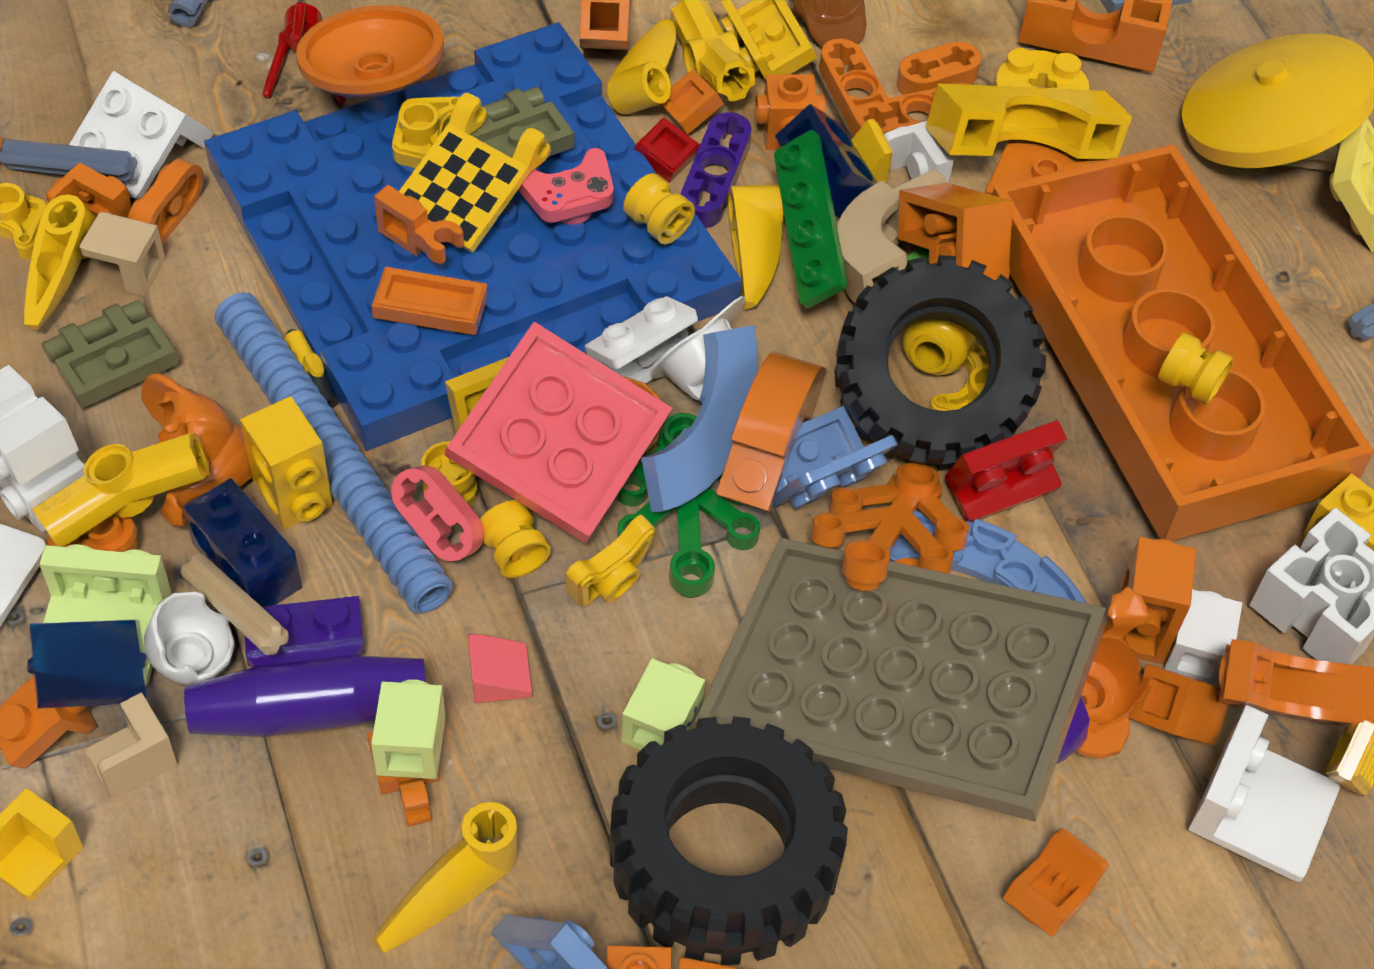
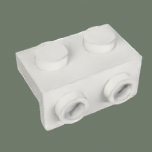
M668 296L653 300L641 312L622 323L609 326L603 331L601 336L584 345L586 353L622 377L647 383L654 379L650 374L655 363L672 347L688 337L686 328L698 321L696 310Z

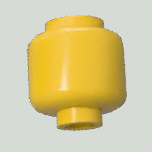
M924 319L909 324L904 333L903 348L908 360L917 369L926 374L942 376L949 375L962 367L976 342V338L967 329L954 322L943 319Z

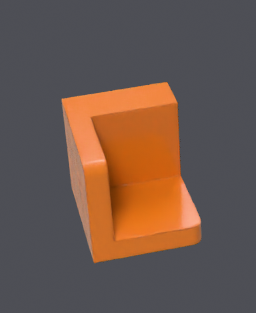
M1146 664L1142 680L1146 677L1150 678L1152 689L1146 699L1135 707L1129 718L1176 736L1215 745L1229 706L1218 702L1220 687L1184 674Z

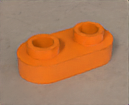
M181 158L165 165L160 170L157 180L146 194L133 203L128 218L157 225L161 243L163 244L195 205L201 194L204 183V173L201 166Z

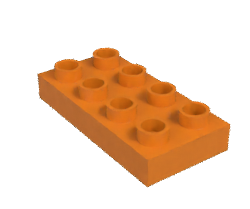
M1175 144L994 187L992 195L1012 200L1010 274L1021 294L1026 297L1034 309L1032 311L1038 324H1041L1043 333L1160 539L1174 541L1325 498L1351 473L1357 478H1361L1374 453L1373 448ZM1183 332H1187L1200 339L1202 347L1207 349L1208 353L1221 350L1234 357V362L1226 379L1208 405L1192 398L1189 387L1181 385L1171 387L1158 379V374L1167 355Z

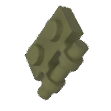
M537 86L523 92L516 88L505 92L501 100L484 106L481 105L487 111V118L480 128L470 134L511 158L514 155L520 137L528 128H534L545 135V142L551 147L549 156L573 148L575 140L574 131L552 101L544 103L543 94Z
M140 300L133 301L122 307L117 303L102 310V316L78 327L71 323L60 328L58 336L41 343L50 362L55 361L59 375L81 409L145 380L151 373H160L179 364L176 350L152 316L147 317L145 308Z

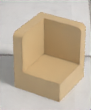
M101 211L80 244L83 256L118 264L125 291L141 296L146 295L165 261L157 225Z
M142 692L120 703L128 727L86 749L89 761L112 800L178 765L169 737Z

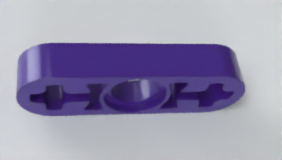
M725 112L711 119L681 191V194L693 203L695 214L705 228L713 227L722 220L727 208L729 186L736 185L750 149L751 124L748 119L737 113ZM727 135H732L729 148L722 146V139H725ZM710 164H719L726 167L729 171L722 175H712L703 168ZM703 191L710 193V201H707L704 206H698L702 200Z

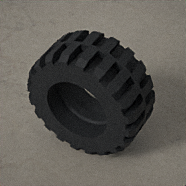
M940 255L937 263L926 264L924 257L908 260L905 269L898 271L892 267L879 275L878 281L873 287L867 285L857 297L852 311L848 312L836 351L835 383L836 387L840 388L841 406L844 405L848 415L853 417L856 422L855 429L864 441L871 438L874 442H877L888 436H894L897 446L884 454V456L892 459L893 455H897L907 459V463L919 465L934 464L937 466V470L951 469L963 454L1011 437L1028 417V413L1037 402L1042 386L1039 385L1040 379L1046 372V355L1040 353V345L1045 340L1041 324H1032L1029 316L1034 309L1026 297L1023 296L1017 300L1009 292L1013 286L1010 280L1000 274L995 281L983 274L987 265L972 260L968 268L956 265V256ZM924 319L948 320L967 329L979 341L986 353L989 371L983 390L971 403L951 411L932 410L912 402L896 387L889 373L888 355L894 338L908 324Z
M715 716L697 719L695 729L687 731L685 726L680 724L665 731L664 743L661 746L656 741H650L637 753V766L630 765L626 767L619 780V793L613 798L611 811L610 866L614 868L613 883L619 898L629 900V916L638 927H646L651 923L654 926L653 940L663 947L672 948L673 944L677 942L686 946V958L699 961L704 960L705 953L721 955V965L740 964L741 954L753 952L754 958L757 961L775 956L778 941L782 940L785 946L792 947L805 937L808 924H818L827 911L830 896L834 895L847 845L848 827L844 824L846 807L843 796L836 790L832 791L835 778L827 765L822 762L816 765L812 764L814 751L800 739H796L793 744L784 740L785 730L769 723L766 724L764 730L750 726L751 718L733 716L732 724H717V717ZM717 803L735 804L753 810L764 817L781 837L784 844V853L773 864L753 874L744 876L716 875L706 872L686 860L673 845L669 837V831L682 816L698 807Z

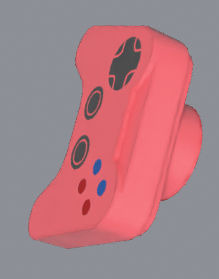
M598 148L588 150L583 162L573 169L554 174H545L534 169L518 189L540 218L548 223L580 224L586 221L592 212L608 208L614 199V186L606 155L603 150Z

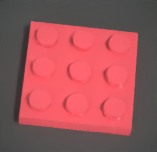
M533 322L446 447L445 456L586 544L673 408L541 325Z

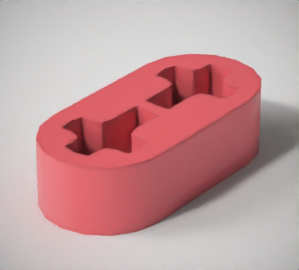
M422 465L406 469L397 475L391 489L392 501L397 510L436 556L446 561H458L477 552L484 538L483 524L476 513L435 467ZM424 481L428 486V489L423 494L425 500L416 502L412 497L417 489L415 483ZM460 524L464 530L459 537L461 542L452 545L447 539L452 532L450 527Z

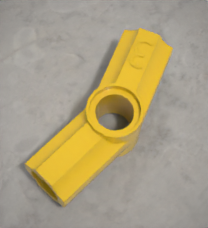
M681 0L676 6L671 8L670 20L675 23L676 33L683 45V56L687 73L694 69L717 93L723 94L729 101L744 99L748 90L756 85L755 70L740 55L735 35L731 31L723 32L708 1Z
M195 432L133 452L125 445H106L96 450L88 458L82 477L32 510L57 546L65 547L113 514L120 518L133 517L149 507L156 494L210 477L209 462L205 456L203 445Z

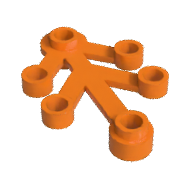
M906 463L896 469V474L890 478L889 484L857 489L837 488L833 490L829 513L818 514L813 519L811 539L814 543L823 547H838L844 543L845 533L876 528L869 540H856L845 546L842 563V573L846 577V582L849 586L861 591H871L877 589L880 583L887 578L891 556L890 551L901 534L919 553L917 567L950 574L954 558L953 551H959L966 547L969 525L964 520L956 518L940 501L943 487L939 482V474L935 469L927 465ZM893 502L891 506L862 510L863 506ZM915 510H920L936 525L934 536L914 515Z

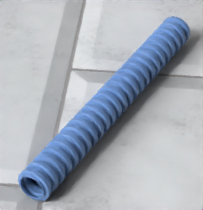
M242 292L226 298L215 311L214 318L216 324L222 329L232 348L237 351L238 357L244 362L247 370L252 373L253 379L259 384L261 391L267 395L269 403L272 405L291 396L323 443L331 495L338 501L340 508L346 512L350 523L355 525L356 532L363 537L365 545L371 549L375 560L380 562L381 569L389 576L391 584L397 587L400 597L406 600L408 609L413 613L421 614L439 607L452 592L453 583L450 577L444 574V569L436 562L434 554L427 549L425 542L397 510L392 501L391 492L385 488L384 482L376 475L373 466L368 463L366 456L360 452L357 443L352 440L350 433L344 428L341 420L336 417L335 411L328 405L326 398L320 394L319 388L312 382L310 375L304 371L303 365L296 359L294 352L289 349L287 342L281 337L278 329L274 327L272 320L266 316L265 310L259 305L256 297L251 293Z

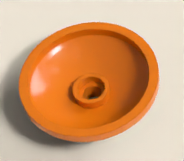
M393 5L366 6L340 12L314 25L299 41L296 58L303 77L326 92L346 97H379L405 89L423 79L440 61L444 52V39L439 24L432 17L421 11Z

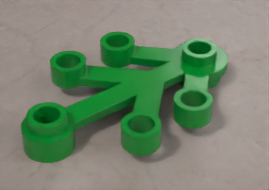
M678 413L670 416L665 421L657 440L658 448L650 455L671 444L685 428L692 426L697 416L690 413ZM642 462L636 466L623 486L633 484L640 487V489L628 491L622 488L616 497L625 506H638L647 499L648 491ZM723 473L717 478L721 481ZM708 487L690 501L665 511L651 512L650 502H648L635 514L626 515L619 521L617 538L630 522L639 515H643L655 527L676 509L679 551L671 559L669 581L673 589L680 595L687 598H695L703 595L711 588L715 571V563L712 556L701 549L699 509L727 530L726 539L728 543L738 550H749L758 543L760 523L754 515L740 512L730 503L735 505L744 504L729 499L725 500ZM747 528L752 533L740 535L736 533L735 529ZM692 574L698 576L700 579L688 580L683 577L685 575Z

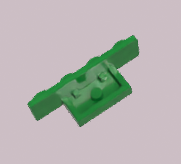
M809 130L777 149L774 153L799 301L806 308H811L844 290L848 285L820 136L814 130Z

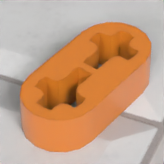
M959 41L911 54L900 62L896 86L899 92L905 95L937 88L938 83L973 84L978 77L981 54L975 46Z

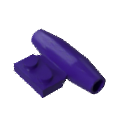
M359 596L263 606L262 608L288 631L289 639L287 644L281 645L277 654L265 655L245 636V653L248 666L251 668L185 686L184 705L189 734L268 737L359 726L373 722L376 719L381 683H401L405 680L426 682L424 658L361 656L365 651Z

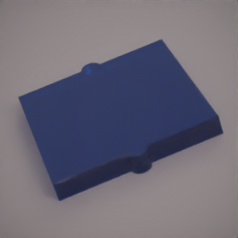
M135 620L35 623L29 625L32 657L27 661V672L34 675L37 709L120 704L141 692L146 698L143 668L146 665L147 656L145 653L140 652Z

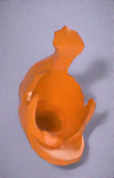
M151 373L145 378L142 384L141 400L151 416L163 426L158 434L159 443L195 432L203 445L205 456L209 462L210 477L172 489L166 494L161 510L163 519L173 527H183L187 523L185 513L187 506L193 500L210 494L231 491L251 479L252 473L241 427L232 423L225 410L208 396L184 388L161 373Z
M1128 586L1120 593L1113 594L1111 597V604L1106 611L1108 621L1081 694L1090 720L1087 739L1076 752L1082 756L1095 759L1120 754L1130 735L1129 715L1139 703L1146 699L1152 689L1150 678L1146 677L1141 681L1140 671L1142 666L1138 661L1136 652L1123 639L1124 635L1132 629L1143 625L1149 618L1147 605L1142 596Z

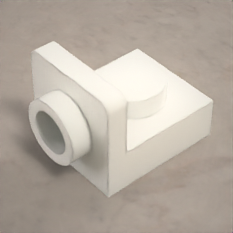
M927 121L907 127H899L884 134L893 151L890 171L907 166L910 177L914 179L936 169L946 177V182L949 183L954 160L925 128Z

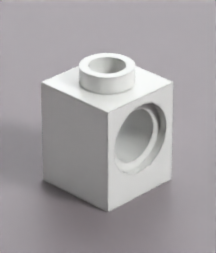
M1192 589L1190 609L1165 660L1164 669L1219 686L1220 663L1225 654L1226 644L1231 645V639H1237L1242 602L1224 598L1215 592Z

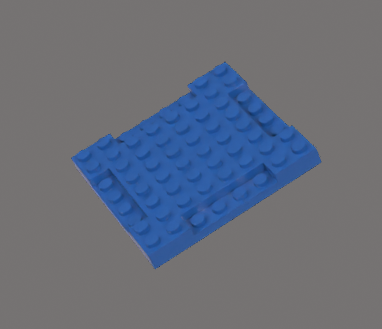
M560 22L474 50V65L409 86L388 95L379 96L305 122L298 111L294 110L204 140L209 168L298 330L303 332L313 352L320 357L324 370L330 379L332 391L365 451L451 419L452 413L445 381L510 357L533 322H536L587 354L584 345L601 336L603 331L609 326L622 323L641 312L653 300L668 296L696 310L697 322L719 314L725 307L740 297L741 277L696 214L687 230L678 239L666 245L660 244L649 234L645 223H636L625 214L623 203L631 187L640 178L647 174H656V172L644 155L634 150L635 142L602 97V81ZM537 86L543 94L544 103L552 101L574 131L575 140L573 148L549 156L535 170L545 174L566 171L578 167L583 162L586 152L592 148H598L605 152L614 186L613 203L606 209L592 212L591 216L580 224L548 223L542 220L518 190L473 253L462 247L458 248L450 242H441L445 246L446 261L443 264L431 261L423 251L415 256L378 232L374 196L387 185L400 191L415 170V168L396 163L392 152V140L400 107L407 99L460 97L464 93H470L478 97L481 105L484 106L503 99L505 92L516 88L523 92ZM391 267L488 284V298L477 334L471 335L373 318L371 306L384 268Z

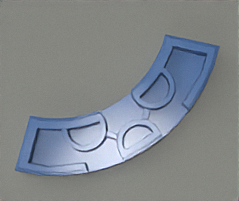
M755 325L703 334L705 376L700 395V402L702 403L700 412L692 426L685 428L671 444L652 455L641 458L651 512L665 511L690 501L706 490L723 473L733 444L731 440L747 394L758 372Z
M915 511L914 515L934 536L936 525L921 511ZM975 519L974 523L965 521L969 525L967 544L964 549L953 551L954 558L951 570L970 575L985 582L1087 603L1079 589L1059 566L1048 556L1042 558L1028 547L1016 541L1017 535L979 519ZM901 534L890 551V561L894 562L902 558L919 559V553Z

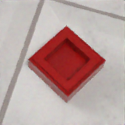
M663 117L635 144L634 150L643 154L654 171L670 183L695 158L700 144Z

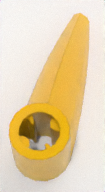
M662 19L655 24L631 48L611 75L607 84L609 101L618 113L623 115L632 114L663 104L669 99L671 82L666 69L676 42V27L673 21Z
M779 185L729 186L727 202L728 222L736 272L742 279L740 295L746 298L743 310L751 309L759 303L773 279L779 262L783 223V204Z
M68 194L52 199L45 206L40 218L30 261L24 308V325L36 331L42 327L61 302L74 278L80 261L90 258L82 255L80 244L96 217L77 196Z
M484 802L472 807L465 814L461 825L462 839L448 849L421 876L390 913L372 939L383 953L409 941L441 922L479 896L512 869L518 857L516 818L509 808L496 802ZM486 837H490L491 841L494 837L501 839L495 843H490L489 839L486 843L480 842V840Z

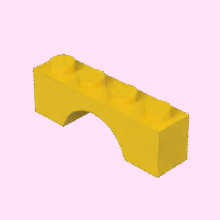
M938 83L925 128L949 155L993 156L998 142L1005 140H1028L1055 147L1076 159L1109 160L1119 157L1132 115L1106 91Z

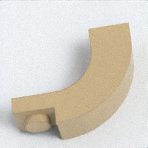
M936 169L896 188H891L884 181H880L857 196L842 213L837 229L848 281L845 290L854 303H856L857 297L867 285L873 287L877 283L880 274L892 267L898 271L905 269L907 265L906 253L897 247L903 242L898 239L899 190L946 183V177Z

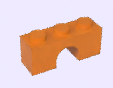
M1028 0L1018 42L1154 72L1166 34L1173 0H1124L1119 9L1107 14L1089 11L1079 0Z

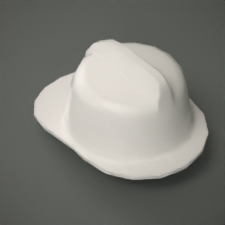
M741 296L734 300L702 329L683 339L667 351L651 369V377L657 379L667 376L682 391L688 393L692 398L700 400L705 376L703 334L732 329L730 322L738 314L746 298Z

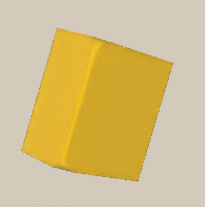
M875 119L865 122L838 157V164L853 192L865 191L880 181L888 182L893 151Z

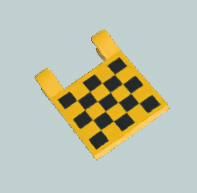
M464 93L456 102L449 123L399 192L420 201L424 208L427 209L429 221L447 220L458 224L463 230L464 245L462 248L473 253L530 172L548 158L551 153V147L545 142V135L534 128H528L522 134L512 158L471 136L470 134L480 128L485 122L487 111L481 107V101L478 97L470 93Z

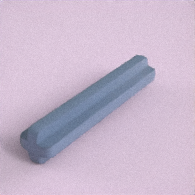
M8 139L2 142L0 151V162L4 163L8 169L66 175L80 162L106 177L114 176L120 181H129L134 177L135 168L137 167L136 158L132 157L128 151Z

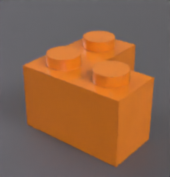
M947 182L899 190V240L929 249V264L937 263L940 255L956 256V265L968 268L971 261L974 260L987 265L983 274L996 281L1000 274H1002L1009 280L1012 200Z

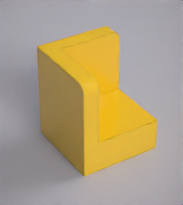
M26 787L0 813V880L26 900H33L84 847L72 820Z

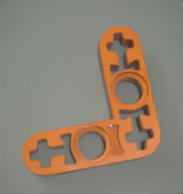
M838 38L827 41L822 47L819 64L820 74L853 137L865 122L870 119H875L883 134L899 127H907L924 122L910 118L908 113L912 111H920L929 115L936 88L888 98L864 52L857 43L848 39ZM844 65H848V70H847L846 73H844V71H845V66H844ZM955 83V84L971 85V84H967V83ZM858 88L868 92L869 96L856 98L849 95L846 91Z

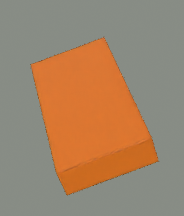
M385 267L371 306L372 315L376 319L476 335L488 298V284Z

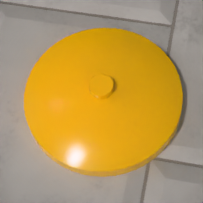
M1328 34L1286 35L1261 41L1240 49L1210 67L1196 80L1188 91L1182 105L1181 114L1189 143L1204 158L1221 165L1238 168H1263L1284 165L1323 152L1356 131L1373 111L1374 61L1371 55L1359 44L1343 37Z

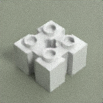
M7 365L0 369V497L7 509L17 520L26 516L42 533L46 529L32 509L82 477L85 465L76 454L79 449L66 418L44 397L38 399L31 385L10 365Z
M1334 508L1308 532L1300 548L1294 545L1267 569L1249 606L1284 634L1293 626L1304 634L1308 639L1303 649L1316 660L1352 665L1366 651L1374 638V551L1366 546L1371 535L1337 508Z

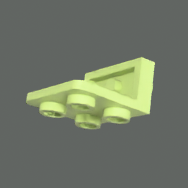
M79 544L67 547L45 545L39 565L51 597L30 666L32 674L59 681L69 680L75 685L125 690H141L145 688L149 683L153 666L145 654L144 634L157 604L172 593L161 556L151 555L148 552L135 549L116 552L94 550L91 547Z

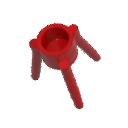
M297 2L287 9L284 18V30L278 34V46L262 92L263 97H271L288 48L296 51L298 43L304 34L322 21V15L316 7L303 2ZM335 94L338 104L342 105L346 102L345 96Z

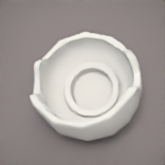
M199 592L172 593L158 603L144 634L145 654L151 665L160 674L181 686L217 678L230 664L235 641L231 628L228 626L229 620L222 613H216L211 610L205 603V595Z

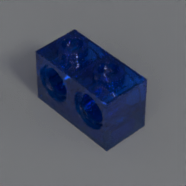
M809 104L775 135V138L782 147L809 130H814L820 136L834 213L836 217L840 218L847 206L857 196L878 182L843 126L812 104Z
M232 478L183 506L192 543L196 549L210 559L261 607L277 605L302 589L295 550Z

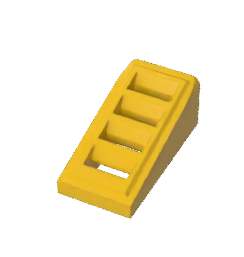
M1366 720L1345 727L1323 773L1326 775L1325 777L1338 782L1340 786L1359 795H1367L1374 785V724Z

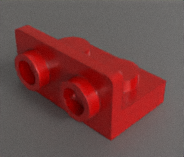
M1058 420L965 453L959 458L944 477L965 521L973 523L975 519L981 520L1055 492L1061 487L1062 482L1053 465L1055 461L1053 454L1067 440V437Z

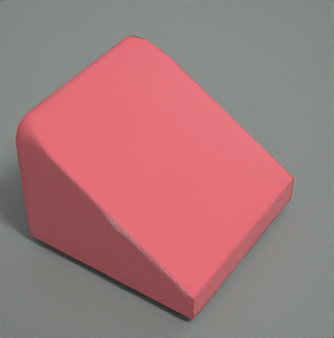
M468 634L474 703L532 697L526 643L483 634Z

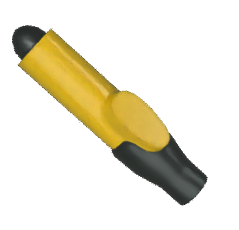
M288 330L284 340L287 342L289 349L294 352L296 359L303 365L304 371L310 375L312 382L317 385L320 394L326 398L330 407L334 406L337 398L332 391L330 379L324 370L320 357L313 352L302 331Z

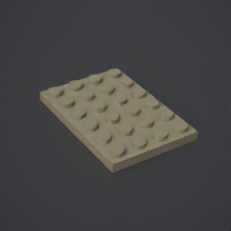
M780 538L694 721L695 725L697 726V719L714 716L717 717V724H732L733 716L751 718L750 726L763 730L766 724L769 723L785 730L783 739L793 744L796 739H800L814 751L812 764L816 765L822 762L831 769L1036 822L1108 621L1106 607L892 561L889 562L887 578L880 583L877 589L861 591L849 586L846 582V577L842 573L844 551Z

